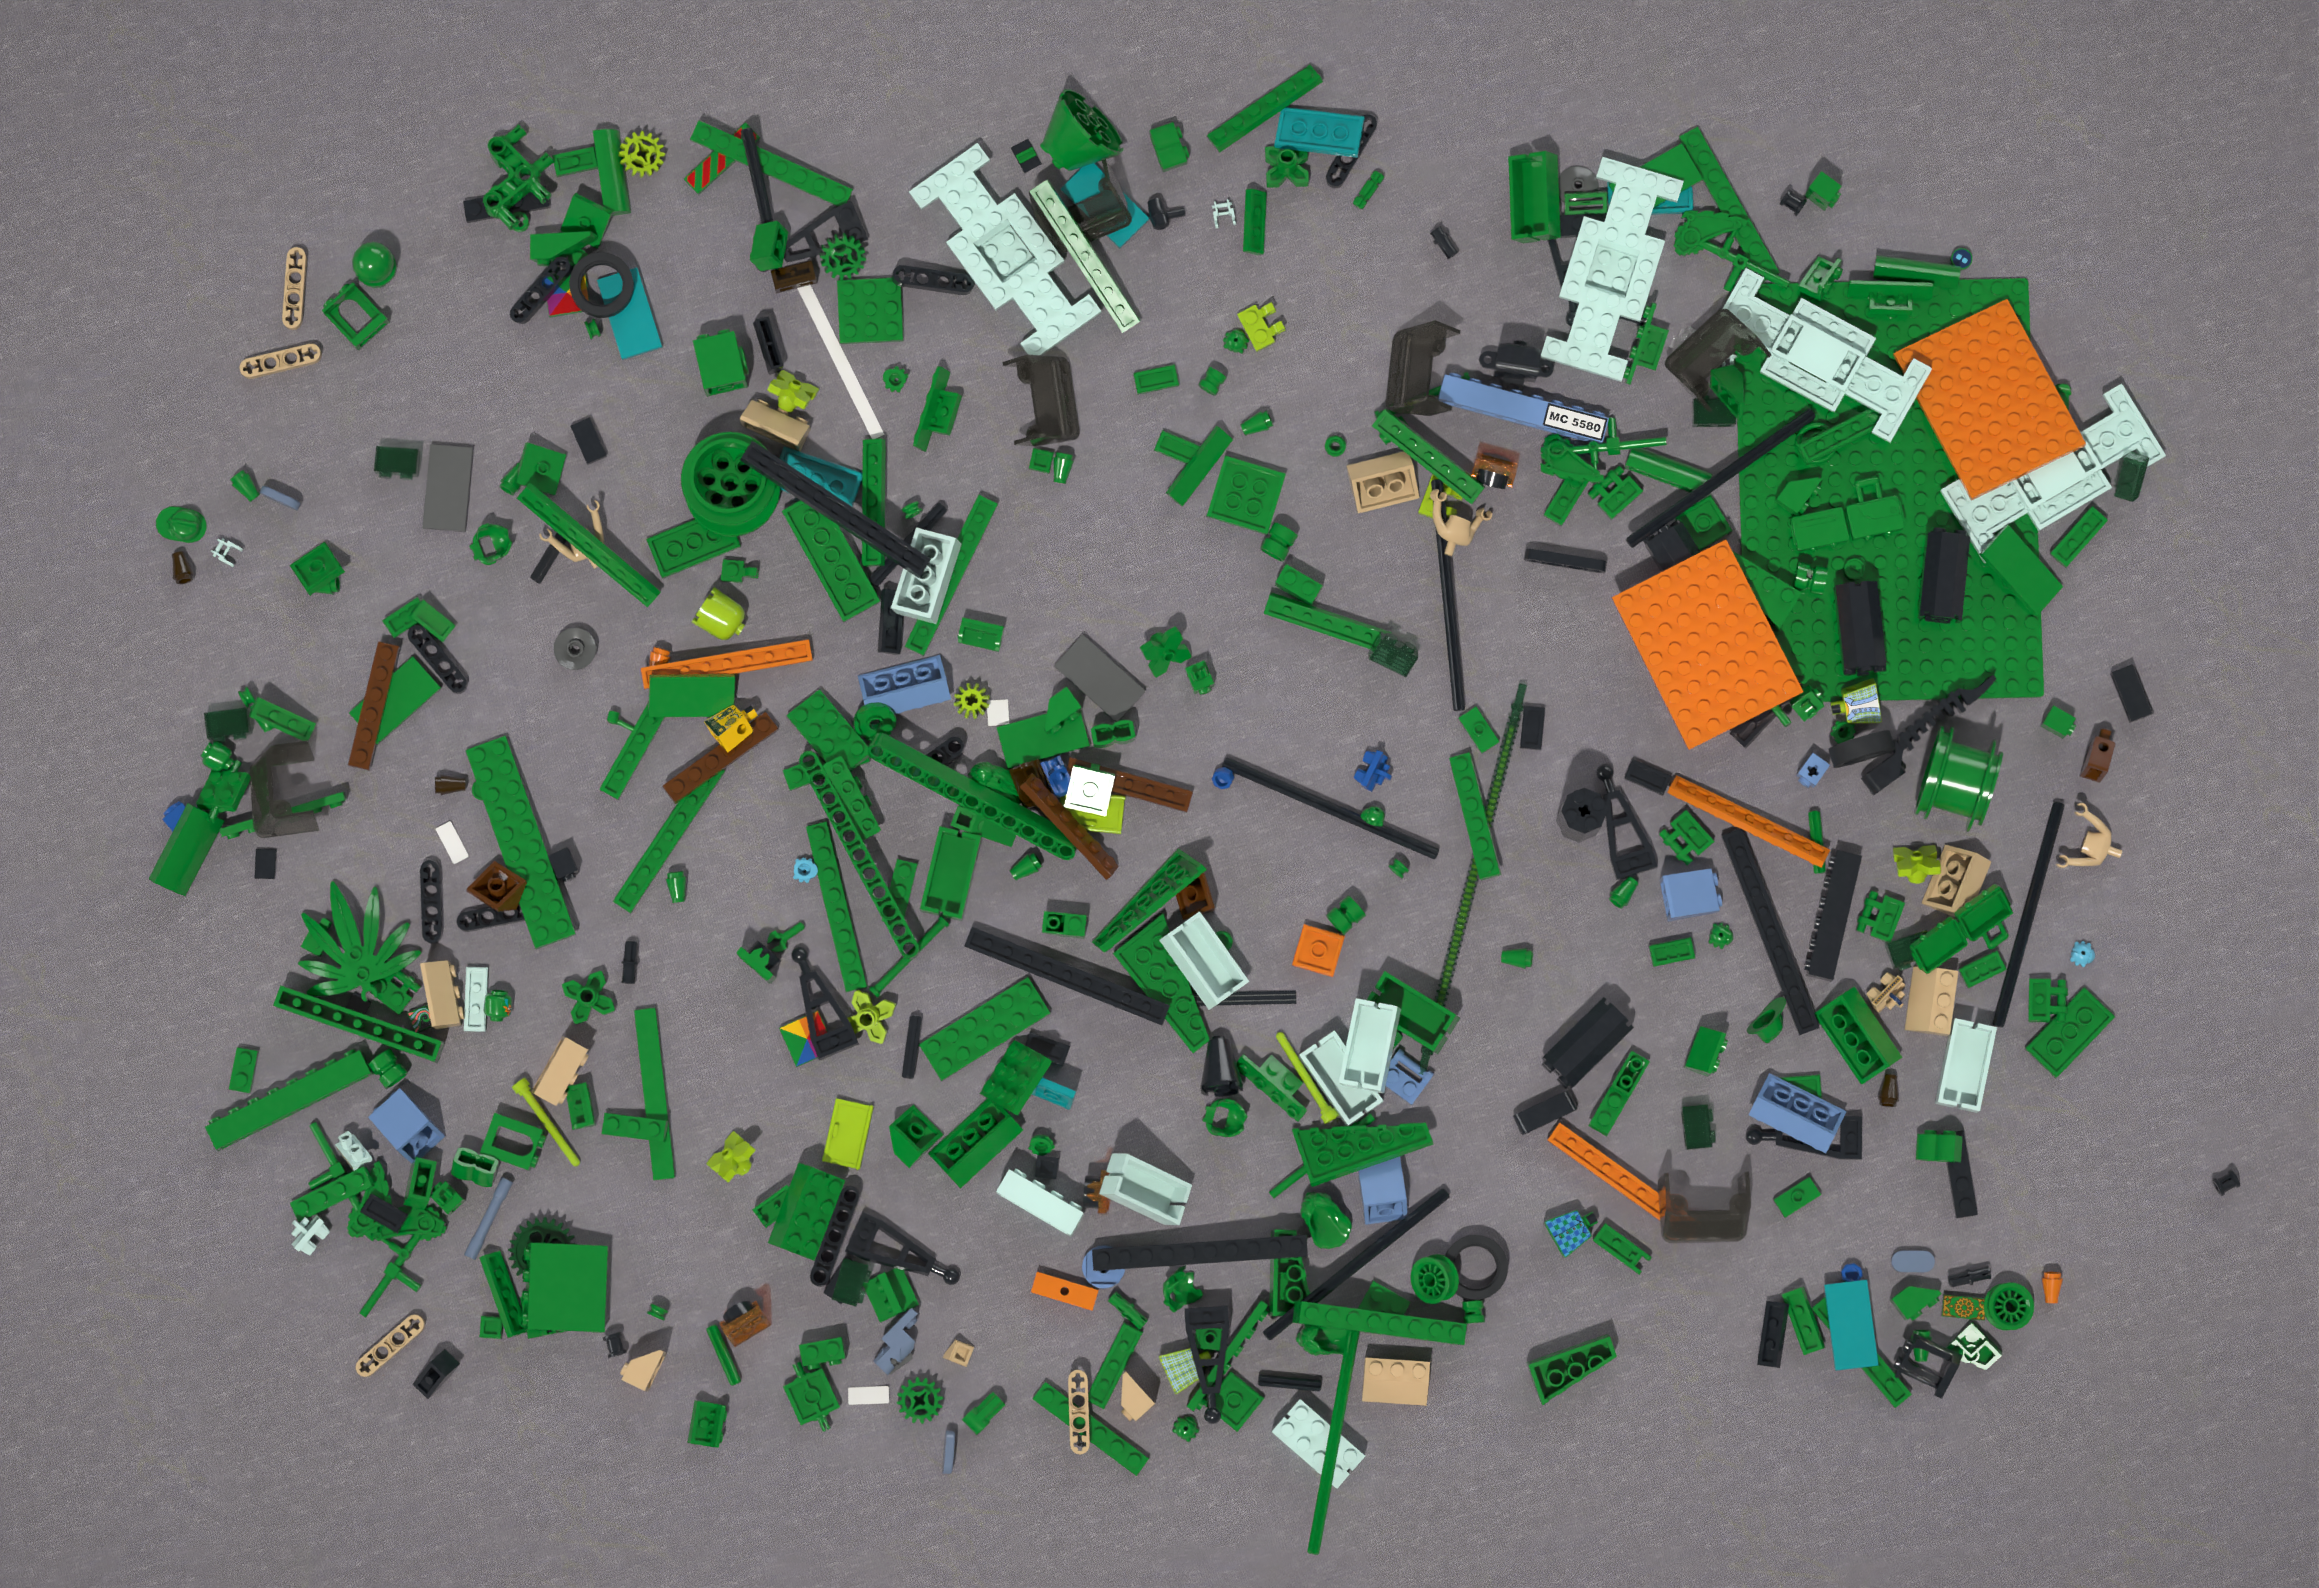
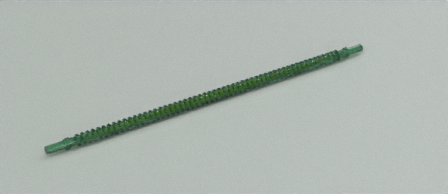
M1519 683L1515 701L1511 704V716H1508L1510 721L1506 722L1508 728H1505V731L1507 733L1503 734L1505 739L1502 740L1504 744L1500 746L1502 751L1499 752L1500 757L1497 758L1499 763L1495 764L1497 769H1494L1496 774L1492 776L1494 778V781H1491L1493 786L1489 788L1491 790V793H1488L1490 798L1486 799L1488 805H1485L1490 828H1493L1491 822H1494L1492 818L1496 816L1494 811L1497 810L1496 804H1499L1497 799L1501 798L1499 796V793L1502 792L1500 787L1504 786L1502 781H1505L1503 776L1507 774L1505 769H1508L1506 764L1510 762L1508 757H1511V754L1509 753L1513 751L1511 746L1514 745L1513 739H1516L1514 734L1518 732L1516 730V727H1519L1517 722L1521 721L1519 715L1524 709L1522 704L1527 685ZM1471 858L1472 864L1469 865L1471 870H1468L1469 876H1466L1468 881L1464 883L1466 888H1463L1465 893L1461 895L1463 897V900H1460L1462 905L1458 906L1460 912H1457L1458 918H1455L1457 923L1453 925L1455 930H1452L1454 935L1450 937L1452 939V942H1449L1451 947L1447 948L1449 954H1446L1448 958L1444 960L1446 965L1443 966L1444 972H1441L1443 977L1440 978L1441 984H1438L1440 989L1436 990L1438 996H1435L1437 999L1436 1003L1443 1007H1446L1444 1002L1448 1000L1446 998V995H1449L1447 990L1451 989L1449 983H1452L1450 978L1454 977L1452 972L1455 971L1454 965H1457L1455 960L1458 959L1457 953H1460L1458 948L1462 947L1460 941H1463L1461 936L1465 935L1463 930L1466 929L1465 923H1468L1466 918L1469 917L1468 911H1471L1469 906L1473 905L1471 900L1474 899L1472 895L1476 893L1474 891V888H1477L1475 883L1479 881L1477 879L1479 875L1474 858ZM1425 1046L1421 1048L1420 1052L1422 1053L1419 1064L1421 1071L1418 1074L1421 1075L1427 1071L1430 1056H1433L1434 1053Z

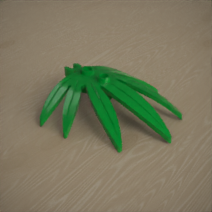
M332 881L330 883L331 911L336 932L345 953H342L336 942L322 926L307 914H301L314 940L333 960L341 965V968L338 969L318 961H299L298 965L313 974L338 979V981L319 983L308 989L306 993L313 996H330L362 986L361 998L364 1002H367L366 994L368 992H373L374 997L378 998V992L372 987L371 982L389 977L414 962L422 952L419 950L406 952L385 963L404 940L410 927L409 923H405L387 938L377 956H374L380 921L378 888L373 887L367 902L363 927L364 946H362L350 907L336 883Z

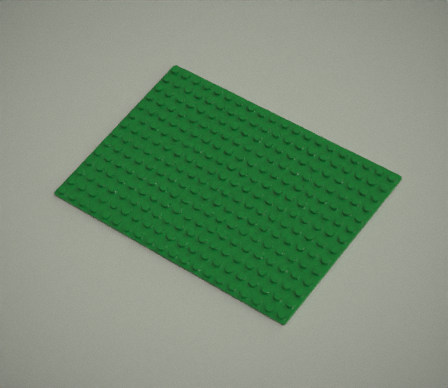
M2026 278L1959 280L1957 289L1934 286L1932 299H1912V315L1869 314L1868 297L1847 296L1849 282H1833L1830 293L1828 295L1825 294L1821 301L1798 291L1800 283H1790L1787 289L1777 284H1762L1755 295L1756 298L1788 315L1793 314L1801 298L1870 334L1876 338V341L1867 357L1901 376L1904 375L1893 356L1895 352L2008 299L2031 341L2029 283ZM1734 335L1735 355H1737L1735 367L1744 375L1743 420H1737L1738 458L1808 409H1811L1816 416L1810 423L1820 422L1828 425L1830 428L1870 409L1844 395L1834 413L1761 374L1760 370L1767 360L1769 353ZM1807 372L1808 374L1820 379L1819 377ZM1917 399L1912 404L1914 410L1906 415L1891 443L1871 432L1837 449L1833 457L1828 461L1820 464L1810 463L1805 466L1795 447L1797 431L1739 472L1741 556L1792 587L1798 562L1810 564L1812 568L1815 566L1828 568L1823 595L1811 593L1809 589L1805 591L1798 590L1802 594L1780 630L1777 632L1769 623L1778 643L1784 650L1783 652L1797 680L1804 685L1803 688L1810 684L1813 689L1818 688L1823 694V702H1835L1842 700L1841 690L1843 688L1874 678L1879 701L1941 700L1942 698L1946 699V694L1951 691L1954 692L1956 689H1974L1987 678L1994 675L1996 678L1995 682L1978 699L2039 698L2044 695L2041 612L2039 615L2033 616L1992 568L1982 561L1971 541L1962 621L1955 623V619H1951L1950 624L1925 621V616L1922 619L1917 618L1926 534L1933 531V528H1944L1946 532L1954 533V530H1963L1940 492L1941 489L1957 481L1959 477ZM1810 429L1803 437L1810 438L1815 432L1821 433L1822 429ZM1819 477L1822 479L1819 483L1822 488L1815 497L1811 495L1806 501L1809 503V506L1804 513L1801 514L1799 512L1796 516L1838 507L1843 508V512L1846 514L1845 508L1848 505L1859 503L1854 485L1855 481L1878 477L1882 497L1896 495L1898 500L1901 501L1905 517L1904 528L1893 532L1890 536L1886 535V533L1872 536L1870 540L1865 538L1853 540L1851 534H1849V540L1838 543L1836 547L1831 545L1819 547L1815 552L1810 550L1797 551L1790 530V520L1795 516L1779 506L1775 501L1788 482ZM1875 485L1861 488L1864 502L1878 499ZM2025 514L2008 525L2039 559L2038 530L2029 515ZM2000 529V530H1998L1997 532L1993 533L1994 537H1995L2002 529ZM1852 558L1860 559L1865 564V573L1857 580L1849 579L1844 573V565ZM1861 581H1877L1887 665L1886 672L1874 673V671H1870V675L1857 676L1856 672L1855 675L1844 676L1833 588L1835 585L1849 582L1857 584L1861 583Z

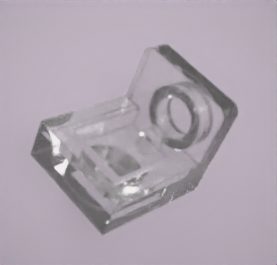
M1691 327L1681 328L1678 337L1674 336L1669 346L1673 348L1671 355L1679 358L1686 339L1699 343L1701 335L1698 334V331Z

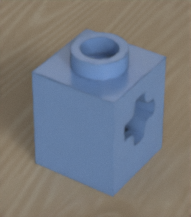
M1812 753L1796 775L1799 777L1798 781L1807 788L1810 786L1814 788L1830 764ZM1815 768L1816 775L1809 776L1808 769Z

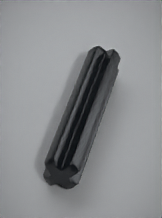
M558 533L554 536L563 544L567 541ZM549 544L530 576L536 583L540 584L560 553L553 545Z
M913 1015L909 1017L902 1077L906 1079H913L915 1076L922 1017Z
M1264 1374L1258 1376L1259 1386L1321 1391L1322 1381L1317 1379Z

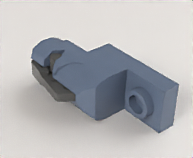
M912 1308L882 1337L887 1347L883 1346L878 1356L873 1360L887 1375H891L913 1358L912 1351L915 1341L904 1331L906 1327L910 1329L918 1321L915 1318L918 1313Z

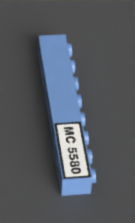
M1455 373L1445 374L1437 400L1439 403L1588 443L1591 441H1596L1598 444L1603 443L1609 418L1604 417V413L1592 411V413L1584 412V408L1579 406L1569 408L1563 406L1564 403L1556 400L1551 402L1543 401V397L1538 395L1524 396L1522 395L1523 392L1511 389L1509 392L1502 390V386L1490 384V386L1483 385L1482 381L1470 378L1468 381L1461 379L1462 376Z

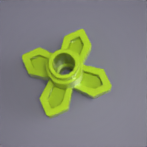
M781 370L777 378L770 382L767 390L779 396V408L792 412L797 406L805 409L810 400L817 396L819 388L809 383H801L796 380L794 375Z
M1935 845L1922 846L1915 851L1906 847L1893 848L1894 862H1897V874L1899 877L1907 876L1909 882L1919 884L1925 881L1927 875L1941 874V864L1937 860Z
M859 990L855 991L851 1003L858 1014L847 1018L852 1025L854 1033L856 1034L865 1029L870 1041L879 1044L884 1043L887 1030L880 1020L893 1016L896 1003L884 999L873 1006L868 993ZM867 1014L871 1015L872 1020L867 1019Z
M733 1131L725 1140L722 1152L713 1154L706 1164L716 1173L718 1172V1175L725 1181L730 1182L735 1175L743 1176L750 1170L751 1162L749 1158L756 1149Z

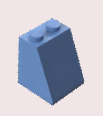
M1712 869L1665 875L1659 880L1668 922L1717 913L1720 911L1719 907H1722L1721 895L1716 894L1715 886H1718L1716 873L1712 874Z
M400 1088L393 1092L381 1106L375 1108L368 1117L395 1149L411 1164L416 1157L422 1158L445 1137L425 1113Z
M1400 1156L1358 1171L1365 1225L1403 1220L1408 1216Z

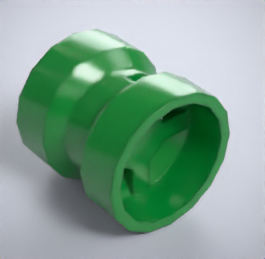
M1209 367L1206 371V377L1201 379L1198 386L1205 392L1216 396L1219 392L1220 384H1224L1227 377L1216 369Z
M1483 1300L1462 1302V1309L1465 1310V1316L1463 1317L1465 1324L1485 1322V1316L1482 1314Z

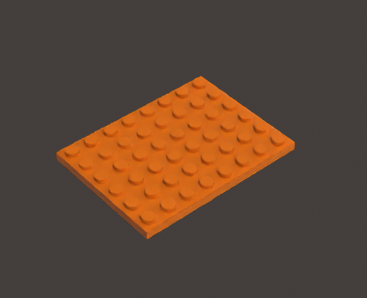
M2008 299L1893 354L1903 375L1913 358L1932 368L1916 399L1971 501L2086 446L2081 433Z
M1727 540L1611 597L1688 750L1803 693Z

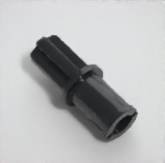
M635 941L625 942L624 961H621V964H623L621 983L635 984L636 965H638V962H636L638 943Z
M1988 1265L1973 1270L1968 1268L1964 1272L1948 1275L1947 1280L1950 1287L1965 1284L1973 1285V1282L1991 1279V1274L1988 1273L1991 1271Z

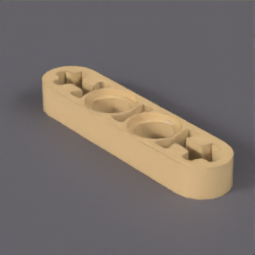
M298 247L290 249L286 259L282 321L290 330L300 328L303 322L307 255L304 250ZM297 252L302 257V259L298 260V267H302V270L298 268L290 269V266L295 267V261L292 259V256H295ZM293 273L301 275V281L297 284L290 282V276ZM294 293L298 294L300 297L299 302L294 305L288 302L289 296ZM287 308L299 309V311L294 310V316L298 321H294L293 325L287 321V318H291L292 314L291 310H287Z
M306 344L243 360L240 364V372L245 378L254 379L318 363L322 357V352L317 345ZM309 349L317 352L313 359L309 356L303 357L305 360L301 362V356L298 351H302L303 355L308 354ZM290 353L297 356L294 364H287L285 361L286 356ZM269 358L276 360V366L273 369L265 368V361ZM257 361H260V365L263 369V371L260 372L259 368H255L252 370L251 374H249L247 371H244V369L248 367L247 364H251L253 367L259 366Z
M411 1315L358 1360L356 1363L357 1373L363 1377H370L424 1330V1319L418 1315ZM412 1319L415 1321L419 1319L420 1323L418 1325L420 1328L418 1330L413 1328L409 1331L412 1334L409 1338L407 1332L401 1328L405 1326L408 1329L412 1325L410 1322ZM398 1332L402 1333L405 1338L401 1345H396L393 1342V1336ZM378 1348H387L388 1356L385 1359L377 1357L376 1352ZM372 1354L373 1358L379 1362V1365L376 1366L373 1363L369 1366L370 1372H362V1362L369 1363L372 1360L369 1356Z
M1075 1370L1070 1373L1068 1378L1070 1446L1074 1453L1081 1455L1086 1453L1090 1446L1088 1379L1085 1372ZM1077 1373L1080 1374V1377H1084V1382L1080 1383V1389L1085 1388V1393H1072L1071 1391L1072 1388L1076 1389V1383L1072 1382V1378H1075ZM1076 1395H1081L1085 1399V1404L1080 1408L1075 1407L1072 1403ZM1076 1417L1084 1418L1086 1422L1085 1427L1076 1429L1073 1426V1420ZM1086 1431V1436L1082 1435V1442H1086V1447H1083L1082 1451H1078V1448L1074 1447V1443L1078 1441V1435L1073 1437V1432L1081 1433Z

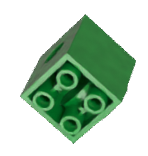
M730 329L718 331V335L714 336L703 334L697 336L696 340H693L703 388L707 397L748 387L745 375H748L749 371L742 346H738L735 332H730Z

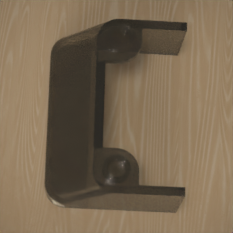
M1106 159L1102 160L1105 177L1098 183L1100 193L1067 207L1089 242L1123 229L1132 222L1131 212L1120 183ZM1029 192L1033 214L1049 241L1058 252H1068L1066 246Z
M1721 309L1667 357L1665 367L1685 390L1710 413L1712 409L1703 397L1710 390V385L1705 379L1711 374V370L1717 369L1735 351L1740 355L1746 356L1759 348L1768 358L1772 354L1758 336L1728 309Z
M1434 320L1400 330L1394 335L1385 402L1388 410L1395 413L1432 416L1452 410L1451 405L1440 402L1434 395H1429L1433 357L1439 356L1444 352L1446 338L1459 335L1461 330Z
M1027 354L1002 362L1003 366L1017 367V376L1024 384H1030L1036 425L1029 426L1026 437L1015 440L1014 445L1041 446L1076 440L1079 437L1080 430L1071 368L1067 359L1064 357Z
M308 740L273 745L251 765L250 785L253 828L258 837L270 838L319 831L313 810L292 813V807L288 801H274L272 767L314 761Z
M1744 1172L1737 1179L1738 1193L1731 1197L1729 1210L1688 1211V1203L1685 1197L1680 1194H1670L1669 1173H1664L1658 1179L1662 1238L1668 1243L1741 1241L1747 1234L1751 1209L1749 1172Z

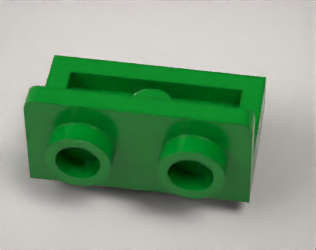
M1818 256L1800 282L1798 291L1821 301L1825 294L1828 295L1830 293L1834 280L1840 278L1843 272V268H1841L1842 260L1837 258L1835 263H1832Z
M694 1400L687 1443L719 1448V1444L723 1440V1423L727 1417L726 1405Z

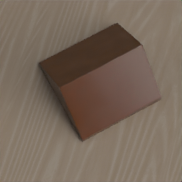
M494 861L466 891L498 912L516 910L527 882Z
M1202 873L1176 894L1183 920L1193 917L1198 912L1203 915L1215 911L1205 873Z

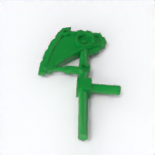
M1699 211L1684 212L1681 219L1687 218V222H1684L1683 226L1680 225L1677 228L1678 232H1675V252L1679 256L1683 255L1685 257L1691 253H1694V255L1698 254L1700 250L1703 251L1705 249L1723 260L1726 259L1732 262L1734 268L1723 288L1724 290L1731 293L1741 271H1744L1746 268L1785 289L1788 288L1790 281L1749 262V258L1729 252L1737 230H1740L1742 226L1746 227L1748 220L1738 216L1729 217L1730 214L1722 212L1714 214V211H1703L1698 213ZM1732 232L1722 248L1708 242L1718 236Z
M1609 418L1608 420L1609 438H1606L1607 443L1598 444L1596 441H1591L1588 445L1573 446L1568 439L1564 440L1559 434H1551L1544 438L1545 442L1540 450L1542 453L1541 458L1546 463L1545 465L1540 463L1541 472L1551 476L1555 474L1561 479L1569 480L1570 478L1578 482H1584V480L1592 483L1604 482V476L1600 475V471L1597 470L1599 452L1608 451V455L1621 454L1620 450L1665 446L1667 445L1666 437L1619 442L1615 418ZM1589 453L1593 467L1576 454Z
M317 1122L312 1123L309 1127L331 1167H329L328 1172L308 1183L312 1190L333 1178L339 1179L348 1173L343 1163L338 1162ZM380 1161L374 1163L375 1167L369 1173L375 1186L365 1191L361 1203L357 1195L349 1198L353 1208L351 1209L352 1213L348 1215L350 1221L348 1222L347 1229L349 1231L347 1233L351 1237L359 1238L364 1235L370 1237L372 1233L376 1234L379 1231L378 1227H381V1224L360 1212L371 1193L392 1205L391 1195L388 1196L389 1184L387 1179L385 1180V1172Z
M399 1207L398 1209L408 1214L409 1217L398 1234L388 1228L385 1229L381 1225V1227H378L379 1231L376 1234L372 1233V1236L367 1237L371 1241L375 1239L383 1241L399 1256L394 1263L390 1262L384 1270L386 1275L359 1314L365 1318L367 1317L392 1279H398L416 1293L420 1290L421 1285L404 1274L401 1267L411 1257V1252L420 1240L431 1241L433 1237H442V1234H445L447 1229L446 1223L440 1218L441 1214L438 1211H434V1208ZM413 1235L404 1249L396 1243L387 1240L394 1237Z

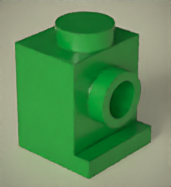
M1196 1329L1195 1342L1197 1349L1219 1351L1222 1329ZM1209 1334L1214 1336L1212 1343L1206 1341V1336Z

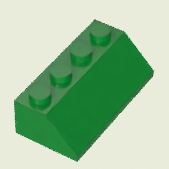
M1855 986L1814 1013L1816 1019L1861 1085L1903 1058Z
M986 1099L928 1154L961 1189L1015 1139L1023 1129L1003 1107Z

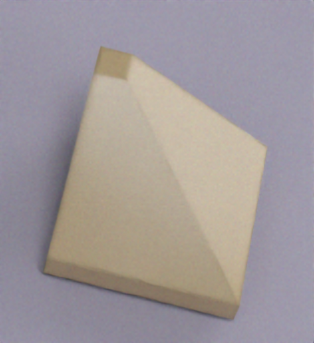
M955 1339L943 1355V1358L967 1367L974 1347Z

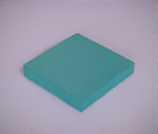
M1042 1078L1032 1095L1069 1110L1073 1105L1076 1091Z

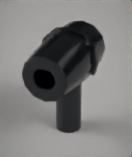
M1154 198L1147 202L1149 219L1155 230L1167 228L1169 226L1168 219L1185 216L1184 208L1166 211L1161 198Z

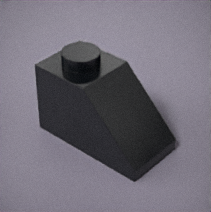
M444 1349L429 1362L412 1385L429 1399L454 1373L460 1363Z

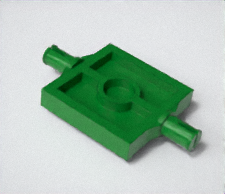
M233 760L228 771L214 772L211 770L196 803L198 808L210 810L206 818L208 822L215 823L220 812H236L251 779L248 772H238L242 765L240 761Z
M798 1362L797 1365H792L797 1378L783 1386L800 1425L802 1426L810 1421H818L822 1432L826 1431L825 1426L827 1430L831 1429L826 1416L840 1408V1405L823 1368L813 1373H805L801 1362Z

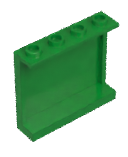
M552 1243L527 1244V1247L524 1248V1260H527V1269L523 1270V1282H526V1291L522 1292V1304H525V1312L521 1314V1325H524V1330L605 1332L608 1246Z

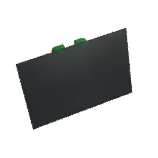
M1029 139L1011 147L1024 173L1042 164Z
M256 849L254 879H275L276 850Z
M354 992L346 1008L365 1015L372 1002L369 1000L364 1002L361 996Z

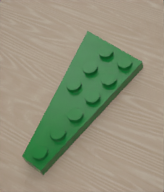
M1177 849L1098 934L1092 943L1104 953L1110 950L1117 942L1159 908L1163 907L1165 903L1207 869L1200 862Z
M1162 914L1115 951L1113 955L1147 997L1170 1005L1165 1020L1194 1054L1208 1043L1210 1039L1187 978L1160 942V939L1170 933L1165 917Z
M1406 1123L1399 1126H1386L1384 1124L1378 1125V1127L1362 1125L1332 1127V1129H1319V1127L1311 1128V1130L1292 1129L1312 1187L1434 1145L1426 1123Z

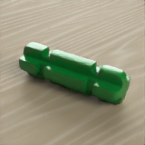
M1373 172L1370 176L1371 180H1368L1359 192L1360 196H1357L1353 201L1357 208L1364 209L1367 204L1366 201L1370 200L1379 187L1378 183L1381 184L1384 180V176L1380 172Z

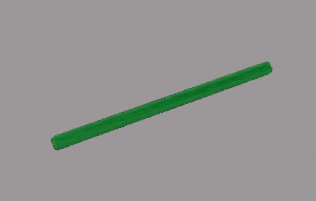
M1348 1330L1307 1550L1309 1554L1313 1555L1320 1553L1360 1333Z

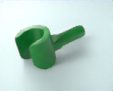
M615 711L608 712L607 721L610 724L622 726L630 731L634 729V726L619 720L620 713Z

